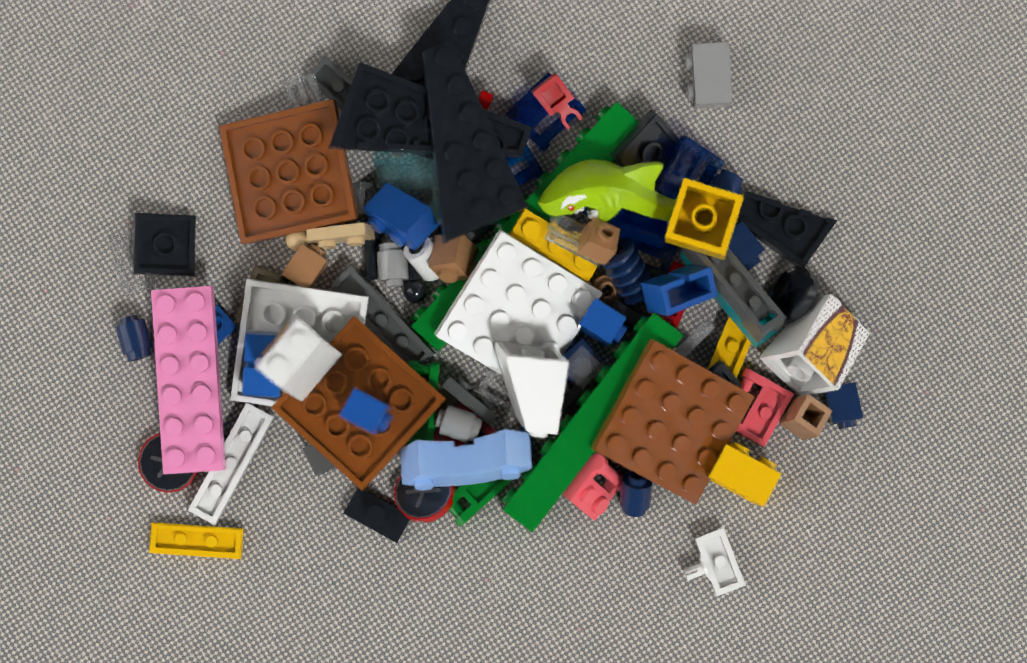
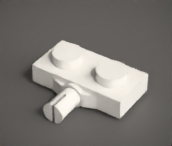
M724 528L694 538L700 552V563L683 569L685 574L697 570L692 574L686 575L688 581L705 574L711 581L716 596L746 586Z

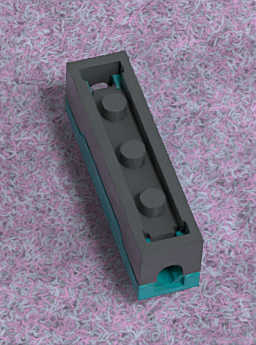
M729 247L725 260L686 248L682 249L680 257L687 265L696 264L712 268L718 294L717 297H714L715 300L755 348L779 333L786 316Z

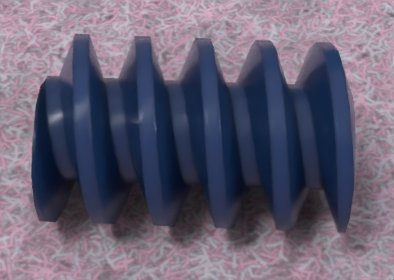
M629 238L618 239L617 250L614 256L605 265H601L606 269L607 276L612 278L611 283L614 287H617L616 292L622 297L621 301L623 304L633 306L645 302L641 283L652 279V276H650V272L642 258L639 257L640 254L634 247L633 241Z

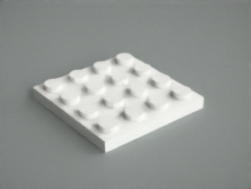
M499 229L434 334L436 337L502 375L495 351V341L555 347L564 355L580 330L577 327L594 299L599 300L602 292Z
M248 278L246 280L230 400L273 406L280 398L242 395L244 367H247V361H244L245 336L248 331L280 332L295 314L330 343L353 316L365 325L369 296Z

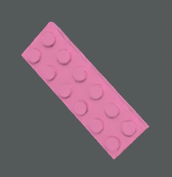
M214 286L151 290L163 474L226 470Z

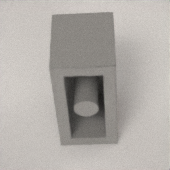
M729 42L692 44L690 53H685L686 71H692V83H687L688 101H693L694 109L730 107L733 101Z

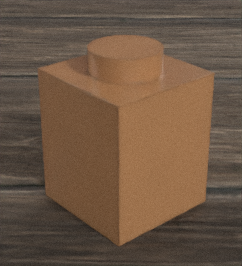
M436 235L428 267L443 282L454 283L459 280H466L471 275L477 247L465 235L445 244L442 242V235Z
M301 243L282 272V276L297 286L313 288L329 264L324 258L326 252L312 243L309 247Z
M806 394L792 399L779 424L801 440L818 437L832 410L811 395Z

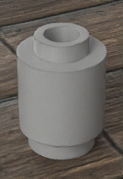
M395 242L379 244L380 251L377 252L379 282H385V287L403 286V281L409 280L408 260L403 254L404 245L401 247Z
M448 405L447 410H440L435 426L441 428L440 435L464 443L468 441L474 442V438L478 437L483 419L477 418L475 413Z

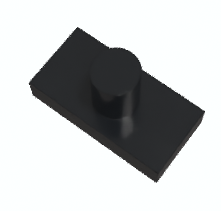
M357 488L343 513L395 543H398L410 521L398 508L365 490L362 491L360 488Z

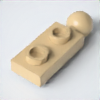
M365 222L306 230V232L293 233L285 237L287 246L293 251H297L301 243L306 247L312 243L322 250L336 248L338 243H347V246H361L365 244V240L375 239L374 230Z

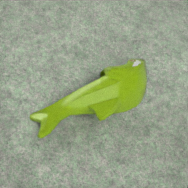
M589 159L580 161L561 172L544 190L538 204L545 213L552 216L578 214L579 211H584L586 206L589 207L586 211L588 218L592 219L595 217L604 222L615 216L621 208L647 217L670 222L677 199H670L655 190V181L663 168V164L660 162H644L621 167L609 161Z

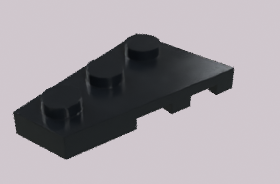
M746 191L743 195V203L736 224L738 225L743 221L759 241L794 266L805 267L837 220L811 214L810 211L782 205L779 201Z

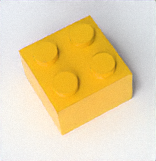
M684 178L666 232L665 242L725 260L744 196Z
M733 442L730 446L725 444L707 478L759 507H764L782 474L775 470L778 465L764 457H758L757 460L748 456L750 450L738 443Z

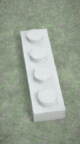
M246 402L224 443L226 470L208 472L188 509L189 512L213 525L217 524L275 417Z

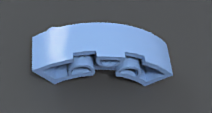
M508 429L474 438V444H464L455 447L454 441L416 440L400 450L402 484L415 486L416 490L421 491L430 490L433 487L471 485L499 479L514 480L520 477V473L532 469L529 433Z

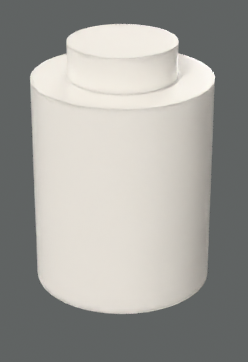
M429 237L415 251L405 245L403 254L424 280L433 281L439 279V277L428 267L434 244Z

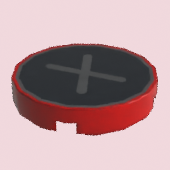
M160 433L148 439L140 450L138 458L139 473L145 483L157 491L166 493L181 491L189 486L197 475V472L163 474Z
M401 475L394 488V500L399 511L410 521L430 523L443 517L451 508L455 486L433 487L430 490L424 491L416 490L415 486L402 484Z

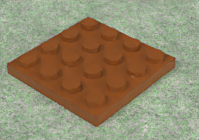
M326 100L219 126L242 245L275 239L293 233L306 232L308 229L328 227L359 220L346 150L328 149L340 117L337 100Z
M353 316L330 342L342 356L307 397L301 402L285 391L271 408L358 488L364 491L441 406L446 398L361 321ZM354 388L392 407L390 414L394 417L385 432L379 431L378 435L372 434L339 416Z
M650 339L591 449L696 505L710 480L707 477L725 444L729 445L755 396Z

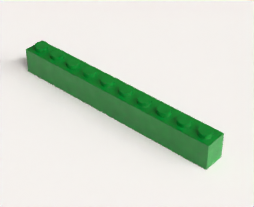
M618 102L612 107L607 104L597 114L595 118L598 122L592 129L588 127L583 129L575 139L578 144L571 152L566 149L555 161L558 166L551 174L546 171L534 184L537 189L530 197L527 194L523 195L528 206L527 210L556 226L565 215H548L538 204L542 193L551 182L566 168L580 161L589 159L605 160L612 163L615 161L610 153L639 123ZM522 211L513 214L510 219L507 217L501 219L493 230L498 232L500 229L509 235ZM495 235L490 241L484 238L477 245L472 272ZM468 279L450 283L448 286L443 283L432 295L435 301L428 308L422 306L411 318L415 322L411 328L438 353L448 343L436 337L434 332Z

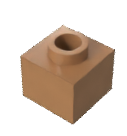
M593 217L582 229L577 253L605 265L616 253L620 228Z

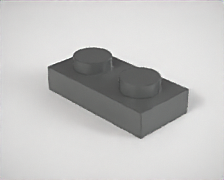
M449 377L442 385V387L477 414L489 426L498 417L493 413L497 407L483 396L480 400H477L469 393L473 387L462 378L458 377L455 381Z

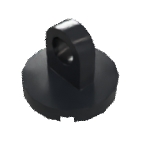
M795 266L792 267L794 270L791 272L785 271L781 273L771 284L767 292L768 296L786 316L784 325L793 323L802 317L811 307L815 297H818L817 277L805 267Z

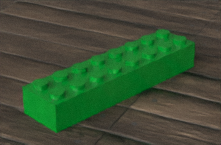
M653 313L650 318L645 315L641 318L632 331L636 335L631 343L625 339L613 355L618 359L612 367L606 364L596 377L595 381L599 383L593 392L587 389L576 404L580 407L576 415L573 416L569 413L560 424L558 430L562 433L555 441L550 437L539 452L543 458L537 466L532 463V469L524 471L520 478L524 480L518 490L512 487L501 501L506 505L503 511L531 533L537 528L595 452L591 447L649 340L652 339L672 350L682 338V333L657 314Z

